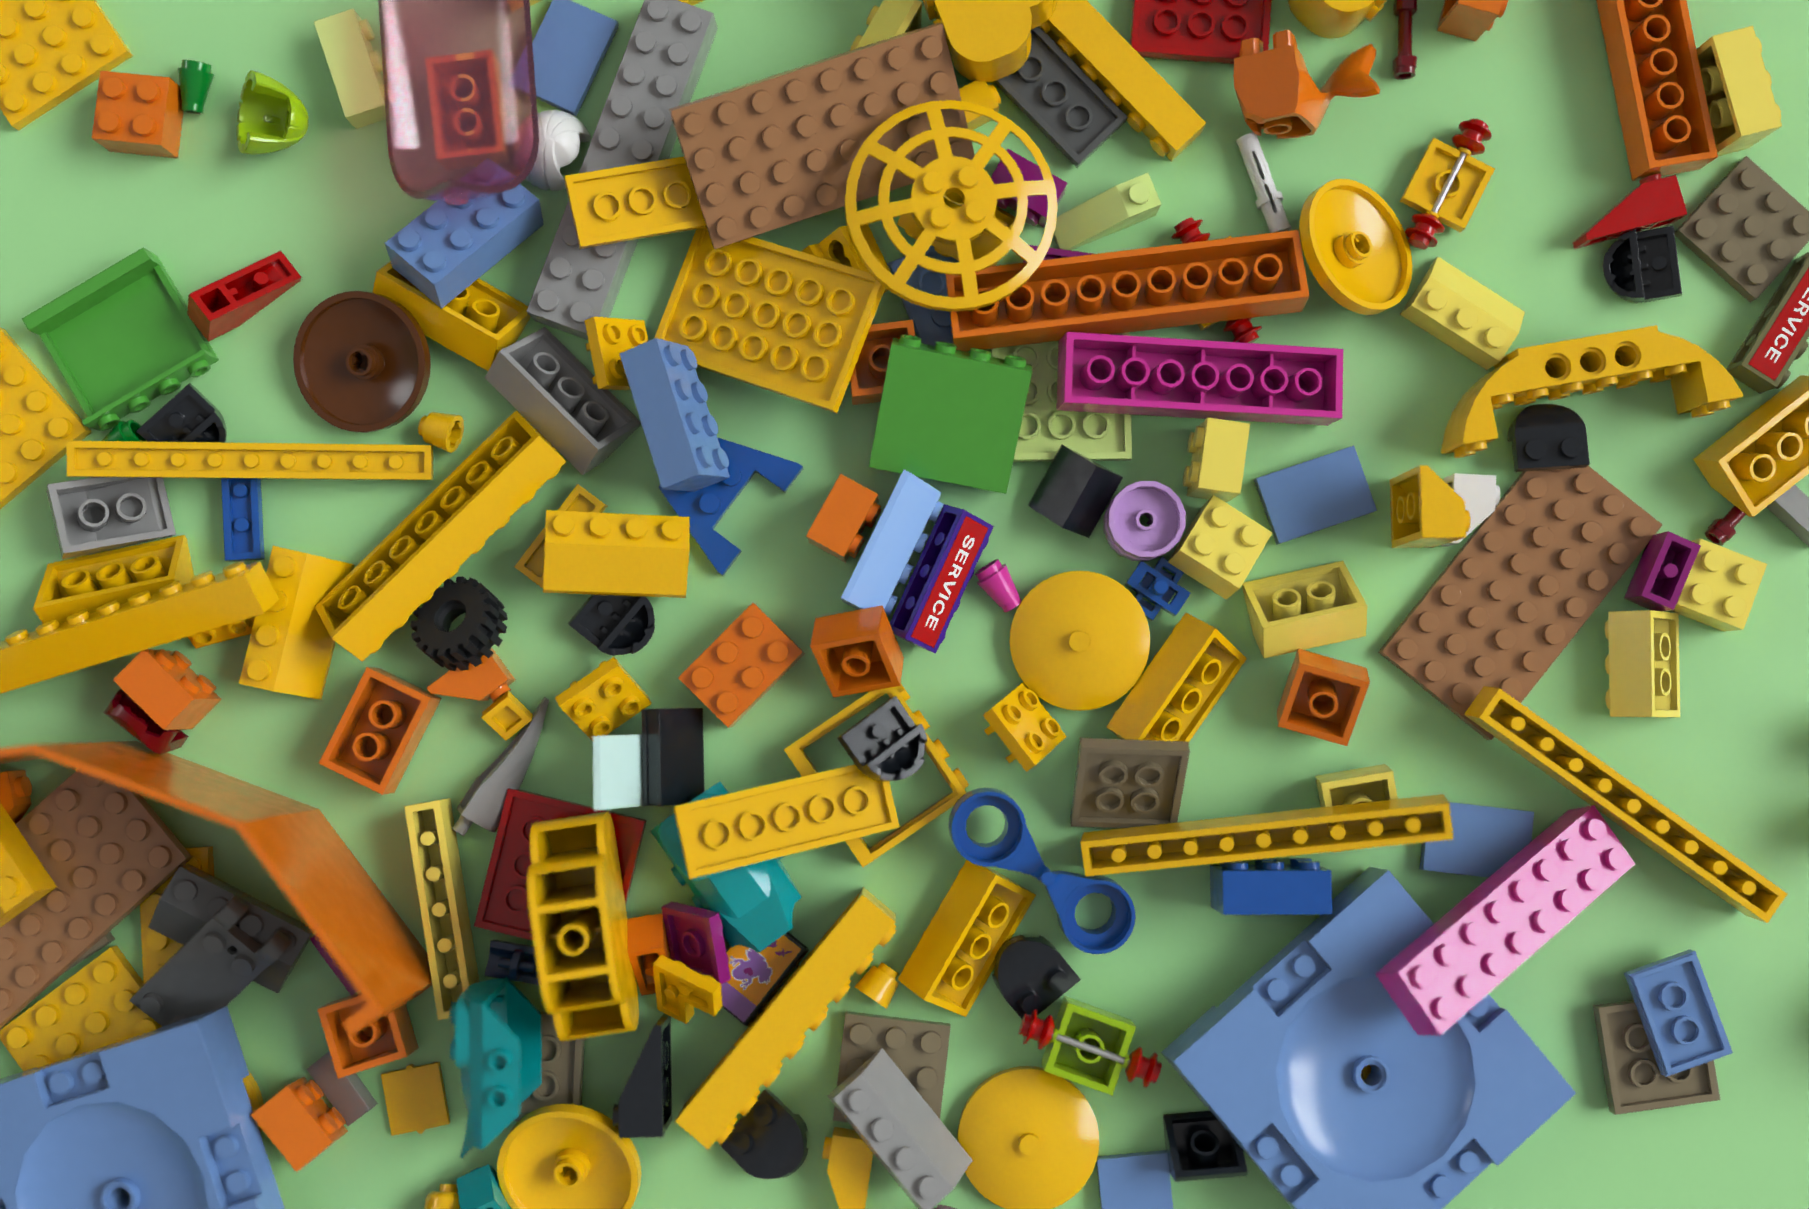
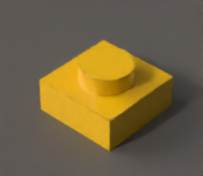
M507 691L482 712L481 718L507 741L532 721L533 714L510 691Z

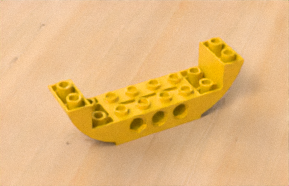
M1657 325L1518 348L1504 356L1500 363L1494 365V370L1480 378L1462 396L1453 410L1445 429L1441 454L1454 453V458L1474 455L1477 451L1488 449L1487 443L1498 439L1493 410L1502 408L1503 404L1514 402L1515 406L1534 403L1536 399L1548 396V400H1557L1569 397L1570 393L1581 390L1582 395L1603 391L1604 387L1616 385V389H1622L1638 385V382L1648 379L1650 383L1670 380L1677 414L1691 412L1692 418L1714 414V411L1730 408V402L1743 397V393L1732 375L1716 358L1701 347L1683 338L1658 332Z

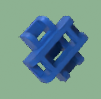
M1164 557L1158 560L1154 568L1140 561L1125 583L1126 586L1137 592L1135 598L1141 605L1145 616L1151 621L1154 620L1160 609L1176 616L1191 594L1177 584L1184 572L1168 563V560ZM1162 567L1166 568L1167 570H1169L1170 572H1172L1174 575H1171V574L1168 573L1167 571L1163 570ZM1176 593L1170 604H1168L1173 594ZM1143 597L1146 598L1147 600H1149L1150 602H1152V603L1155 604V605L1153 606L1152 604H1150L1149 602H1147L1146 600H1144V599H1142V598H1143Z

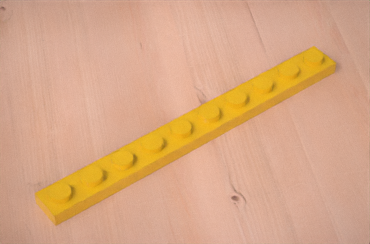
M66 441L67 476L433 480V445Z

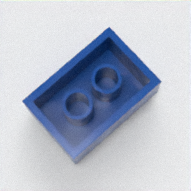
M1275 858L1255 859V864L1248 865V862L1245 861L1210 865L1211 907L1223 915L1332 914L1331 870L1321 867L1319 861H1312L1311 858H1290V864L1276 861Z

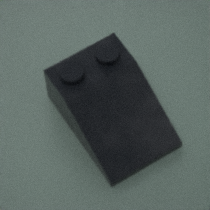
M665 1013L654 1025L631 1076L619 1097V1104H614L613 1126L619 1127V1138L663 1137L672 1121L671 1016Z

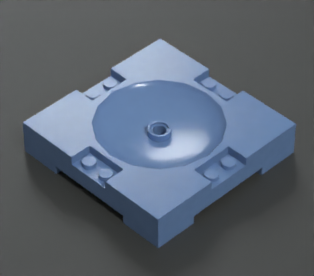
M1369 867L1332 900V914H1319L1320 916L1224 1002L1218 1007L1213 1005L1161 1052L1292 1209H1443L1491 1163L1497 1166L1502 1163L1576 1094L1574 1089L1509 1012L1499 1007L1489 994L1442 1035L1416 1034L1375 973L1434 923L1389 870ZM1370 1064L1371 1073L1367 1079L1362 1080V1069Z
M221 1007L139 1036L39 1068L35 1067L1 1078L0 1209H285L257 1122L251 1116L253 1110L243 1082V1078L250 1074L228 1007Z

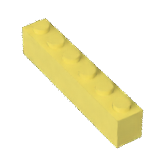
M447 798L404 806L438 1020L449 1019L452 1003L457 1002L460 995L471 984L480 982L456 831L452 829L455 824L451 799Z

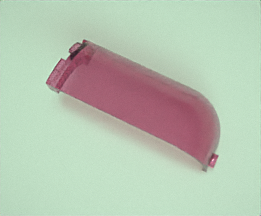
M378 0L388 153L394 177L401 189L407 195L416 199L445 201L447 204L461 205L467 203L468 200L494 196L518 186L530 174L539 148L529 0Z

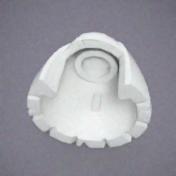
M546 110L533 115L526 121V124H523L516 141V160L521 174L528 182L530 181L533 186H537L539 189H550L551 191L566 189L560 168L569 165L575 160L580 150V142H589L591 140L590 134L578 118L567 112Z

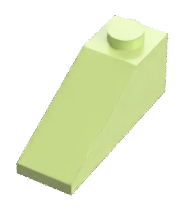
M1145 173L1118 184L1058 216L1053 235L1058 248L1073 250L1156 216L1161 202L1149 174Z

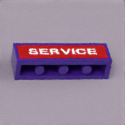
M944 504L890 621L895 636L936 654L945 638L950 621L960 605V599L966 586L973 577L974 569L981 553L988 544L989 536L994 526L964 509Z

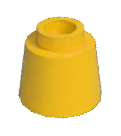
M432 412L428 416H423L418 426V433L422 436L424 442L449 453L455 452L458 448L464 432L462 416Z
M881 962L878 968L873 965L854 987L887 1009L899 985V982L895 980L899 973Z

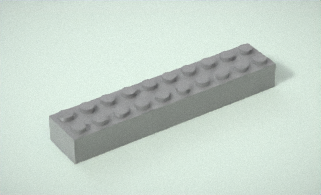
M644 0L579 173L669 159L677 138L669 109L689 103L692 99L718 30L714 13L678 0ZM568 200L526 312L536 322L588 340L585 320L594 316L610 317L638 239L579 249Z

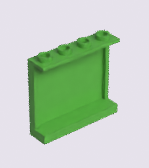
M144 247L22 318L27 329L41 337L87 416L86 419L82 420L84 426L99 431L114 428L124 416L131 412L137 413L150 406L151 400L161 394L167 395L175 392L181 387L180 383L190 377H198L207 373L211 369L210 365L219 361L209 342L187 315L188 307L160 259Z
M901 335L900 339L893 338L869 467L901 474L903 470H906L921 478L1006 494L1029 390L1032 365L1026 364L1025 358L1015 355H1006L1005 359L991 357L992 353L984 349L971 348L970 352L956 350L957 346L948 342L937 341L934 346L921 343V338L912 335Z

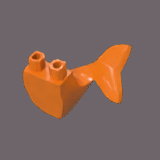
M1290 30L1275 32L1273 34V49L1263 51V42L1259 38L1242 40L1240 57L1234 58L1233 78L1234 88L1245 122L1253 133L1258 136L1262 135L1261 129L1266 134L1276 135L1277 138L1282 139L1314 135L1334 96L1359 98L1380 93L1378 84L1369 76L1376 57V49L1372 44H1369L1351 53L1334 70L1326 83L1318 89L1308 73L1302 54L1297 48L1295 35Z

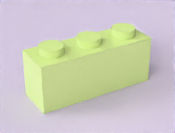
M350 9L314 21L345 118L358 129L394 117L391 104L395 103L396 100L389 83L383 82L380 72L385 71V67L379 52L372 49L370 40L375 39L368 20H362L354 9Z

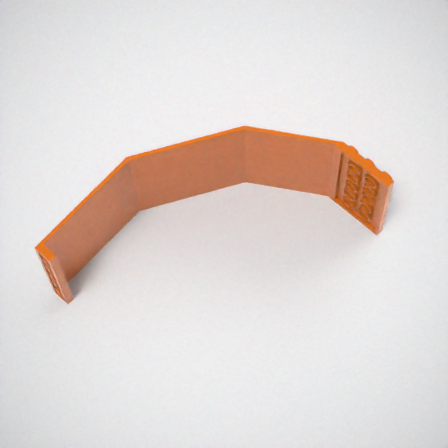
M138 741L36 744L0 749V764L50 759L237 829L367 1004L342 1023L351 1036L413 1000L432 986L427 952L318 808L170 753L157 754Z

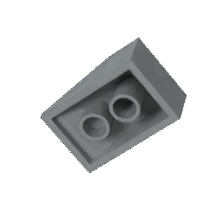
M92 477L47 484V496L62 559L96 554L176 535L163 478Z

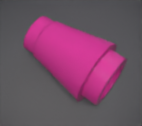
M999 559L993 560L975 573L979 580L977 584L1005 613L1014 609L1022 602L1006 564L1002 565Z

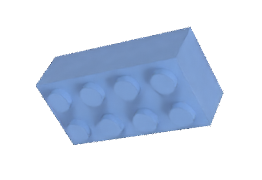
M489 159L385 242L392 267L442 309L544 225L540 201Z
M654 338L620 353L662 489L695 492L730 478L727 469L729 460L725 451L720 447L717 438L718 425L714 417L710 415L706 403L708 394L704 385L699 381L696 372L697 359L693 351L689 349V346Z

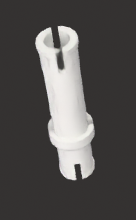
M1252 132L1241 136L1236 140V143L1239 146L1258 198L1255 202L1258 210H1262L1270 233L1290 231L1292 227L1288 222L1281 203L1284 198L1282 192L1276 189L1268 163L1260 146L1258 135Z

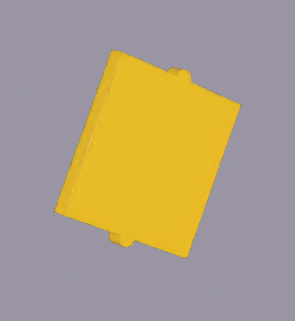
M440 1062L420 1066L409 1064L405 1069L381 1074L391 1136L414 1131L421 1134L428 1128L451 1123Z

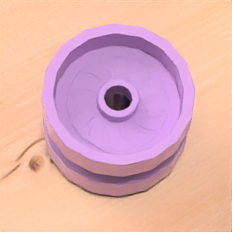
M1138 481L1126 486L1109 502L1103 516V531L1108 544L1118 555L1131 561H1150L1169 552L1180 541L1186 527V512L1180 497L1170 487L1157 481ZM1145 515L1149 519L1146 524L1150 526L1145 527L1141 525L1139 518Z

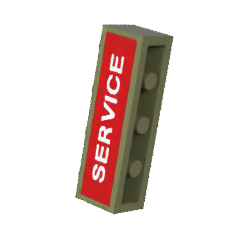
M1809 252L1795 259L1726 369L1734 378L1759 394L1774 388H1780L1791 374L1788 369L1793 361L1801 357L1809 345L1806 342L1809 337Z

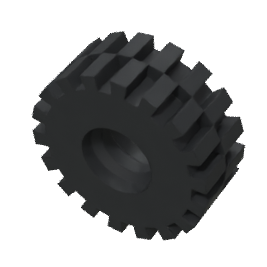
M460 576L456 577V583L451 579H446L443 582L444 587H438L432 598L424 603L422 608H417L413 612L418 619L411 621L410 627L415 631L411 636L417 643L416 646L438 665L446 667L451 671H455L456 667L461 671L469 670V663L476 667L482 664L480 658L483 655L490 658L494 654L490 650L492 646L496 645L499 647L503 641L499 637V633H506L507 626L502 621L508 620L507 613L503 610L505 607L502 602L482 583L470 577L467 580L465 577ZM466 613L463 622L456 629L449 631L452 622L461 614Z

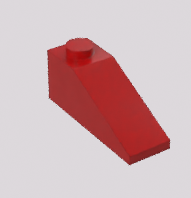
M1659 173L1641 179L1639 181L1640 186L1628 193L1573 242L1574 249L1616 239L1631 230L1636 229V232L1670 225L1686 216L1687 210L1677 176L1672 175L1662 178Z
M279 251L190 293L187 315L209 342L242 325L300 282L301 276L282 251Z

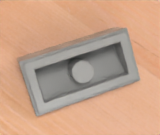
M1794 485L1768 505L1767 508L1809 547V497Z
M330 1051L307 1068V1071L333 1107L344 1117L347 1126L378 1104L356 1073L337 1078Z

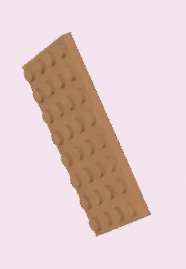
M937 23L670 108L669 112L714 249L844 207L846 182L853 160L863 142L880 124L908 107L929 101H961L944 27L942 23ZM954 109L941 110L945 127L968 129L964 111ZM926 112L915 114L899 122L888 130L877 143L896 152L901 145L912 137L931 130ZM948 138L953 156L964 157L970 160L974 158L975 154L971 141L960 138ZM934 140L918 146L905 158L924 168L930 162L938 159ZM870 155L867 156L858 179L856 202L878 195L880 180L887 164ZM896 170L892 178L890 191L913 184L914 180Z
M1589 466L1573 469L1523 471L1501 498L1499 504L1495 506V511L1480 524L1379 650V653L1486 740H1492L1494 738L1493 735L1464 715L1483 686L1500 688L1521 703L1649 543L1653 535L1661 528L1662 524Z
M76 770L16 824L57 887L0 928V1029L173 876L179 866L185 865L193 858L140 793Z

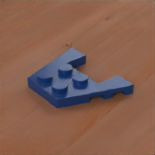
M718 438L720 447L725 451L729 460L727 469L730 478L695 492L662 489L661 484L659 489L678 516L690 517V533L715 569L724 576L742 551L714 531L720 519L756 472L785 493L803 470V466L784 458Z

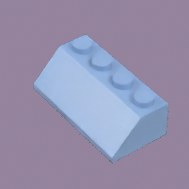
M903 470L841 596L844 603L858 610L883 605L886 615L890 616L899 598L893 595L899 582L904 585L906 584L914 567L908 564L914 551L921 553L929 536L924 533V530L929 520L936 522L944 506V503L939 501L941 497L940 491L912 473Z

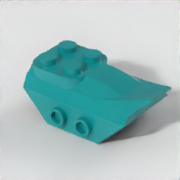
M719 781L689 803L729 794L730 792ZM674 813L650 831L674 864L671 871L677 881L682 886L688 884L695 894L691 897L694 905L698 908L720 914L723 936L731 947L742 945L759 953L793 928L792 915L794 905L802 897L780 861L784 856L688 879Z
M508 978L490 979L473 983L460 995L458 1001L453 1002L451 1005L450 1022L455 1024V1038L452 1039L450 1045V1059L455 1061L457 1068H460L462 1092L468 1112L461 1158H464L473 1147L483 1150L520 1115V1104L542 1084V1013Z

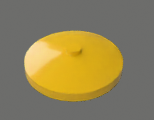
M1335 179L1313 191L1302 207L1299 232L1305 259L1320 286L1338 304L1358 314H1379L1398 304L1407 294L1410 287L1413 266L1407 236L1390 206L1375 191L1360 182L1350 179Z
M1090 571L1060 573L1036 585L1018 606L1010 629L1011 657L1015 669L1024 684L1045 702L1068 710L1083 711L1107 706L1124 696L1142 675L1150 651L1148 621L1137 599L1116 580Z
M1018 1066L992 1075L982 1082L970 1095L959 1119L957 1141L973 1160L965 1173L979 1193L1002 1208H1056L1075 1196L1086 1184L1094 1170L1099 1152V1130L1089 1102L1070 1080L1045 1072L1041 1067Z
M554 1104L528 1113L513 1126L499 1152L497 1177L501 1192L511 1209H631L641 1184V1164L632 1140L630 1138H619V1127H614L613 1120L608 1116L580 1105Z

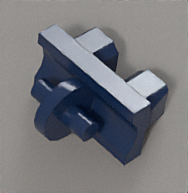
M495 939L491 940L484 976L508 978L511 981L540 985L535 946Z

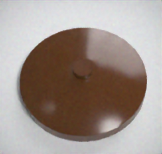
M349 291L327 298L308 314L299 329L294 346V372L303 397L317 415L340 429L353 432H374L393 427L406 419L416 409L428 386L431 362L429 347L423 330L405 307L381 294Z

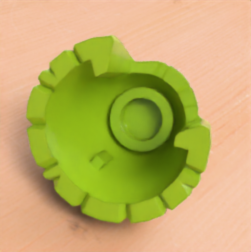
M250 70L242 87L240 95L242 102H239L240 108L237 115V122L239 124L237 125L236 134L240 153L248 155L273 153L296 144L304 137L308 129V113L304 104L291 90L280 82L258 71Z

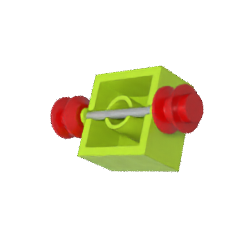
M1067 996L1063 998L1055 1023L1050 1014L1045 1020L1038 1018L1036 1009L1032 1011L1031 1015L1025 1013L1018 1034L1024 1036L1023 1044L1033 1039L1037 1041L1039 1050L1046 1046L1041 1061L1045 1072L1113 1096L1122 1068L1125 1069L1128 1082L1131 1083L1136 1077L1141 1078L1144 1088H1147L1150 1082L1156 1083L1161 1072L1162 1063L1157 1061V1053L1154 1052L1147 1058L1143 1056L1142 1048L1138 1047L1130 1055L1127 1054L1136 1029L1131 1019Z

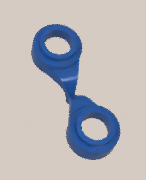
M978 788L967 792L955 803L949 817V834L958 852L966 860L979 866H993L1025 873L1041 881L1045 885L1055 908L1061 930L1068 940L1081 951L1090 954H1105L1116 950L1127 941L1135 924V908L1127 892L1117 882L1102 875L1085 877V875L1066 871H1050L1045 866L1026 826L1022 810L1009 795L994 788ZM984 805L1000 809L1005 819L1002 834L995 841L989 843H977L970 839L966 831V821L970 813ZM1091 893H1102L1110 898L1112 904V913L1108 922L1094 930L1079 926L1075 919V908L1079 900Z

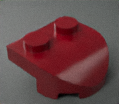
M122 689L118 690L103 712L157 754L181 748L189 737L181 730H163Z

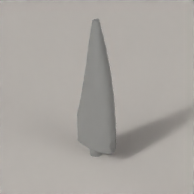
M544 697L533 712L532 721L520 730L502 754L476 778L457 807L461 816L452 828L454 831L464 836L472 823L491 832L497 830L508 788H520L533 758L549 703L547 698Z

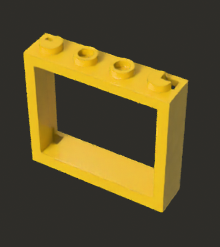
M901 684L896 687L869 691L785 748L784 751L801 776L819 773L803 749L886 693L890 698L894 696L898 698L916 725L921 723L924 730L928 729L930 725L919 709L912 713L905 702L911 697ZM927 735L925 751L952 789V792L870 848L862 837L845 841L862 867H865L953 807L967 793L964 789L969 786V783L959 768L954 771L950 769L945 761L950 755L939 739L932 742Z

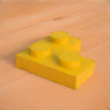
M660 955L653 963L657 1010L687 1024L694 1016V1007L714 1017L722 1008L721 983H718L713 977L702 975L688 968L681 961H673L663 955Z

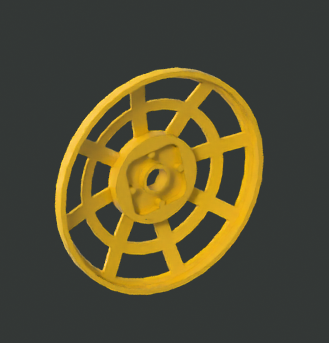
M956 100L929 101L914 105L892 115L880 124L863 142L853 160L846 182L844 201L846 226L852 245L861 262L873 277L890 292L910 303L932 310L949 312L968 311L992 305L1010 296L1024 285L1039 268L1050 248L1056 228L1058 209L1056 187L1050 168L1040 149L1028 134L1009 118L990 108ZM941 110L969 111L990 118L998 124L989 137L966 128L945 127ZM926 112L931 130L912 137L901 145L896 152L877 143L888 130L899 122L915 114ZM1010 131L1032 153L1044 180L1024 181L1023 175L1014 159L1000 146ZM948 138L966 139L982 146L974 158L970 160L964 157L953 156ZM934 140L938 159L930 162L924 168L905 158L918 146ZM994 154L1006 166L1013 182L994 184L989 174L984 170V167ZM870 155L887 164L879 184L878 206L857 211L856 194L858 179L863 163L867 156ZM897 170L914 180L909 199L890 203V185L893 175ZM950 192L959 194L963 200V205L957 209L949 208L944 202V195ZM1047 195L1046 226L1042 240L1035 251L1019 237L1027 217V196ZM1017 197L1016 217L1010 230L993 216L996 211L997 199ZM912 214L915 223L922 231L913 246L901 235L894 223L893 217ZM882 221L889 239L905 256L894 275L885 269L874 256L863 236L860 226ZM985 230L1002 242L989 254L973 260L970 241L979 237ZM934 240L944 244L956 245L959 262L939 261L926 256L925 253ZM1010 250L1027 263L1008 282L991 291L978 294L975 272L995 264ZM917 265L940 274L961 275L964 296L947 297L933 295L917 290L906 284Z

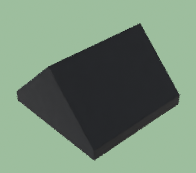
M1061 444L1028 506L1060 527L1089 538L1123 477Z
M1211 1111L1163 1114L1169 1171L1175 1182L1248 1175L1243 1149Z

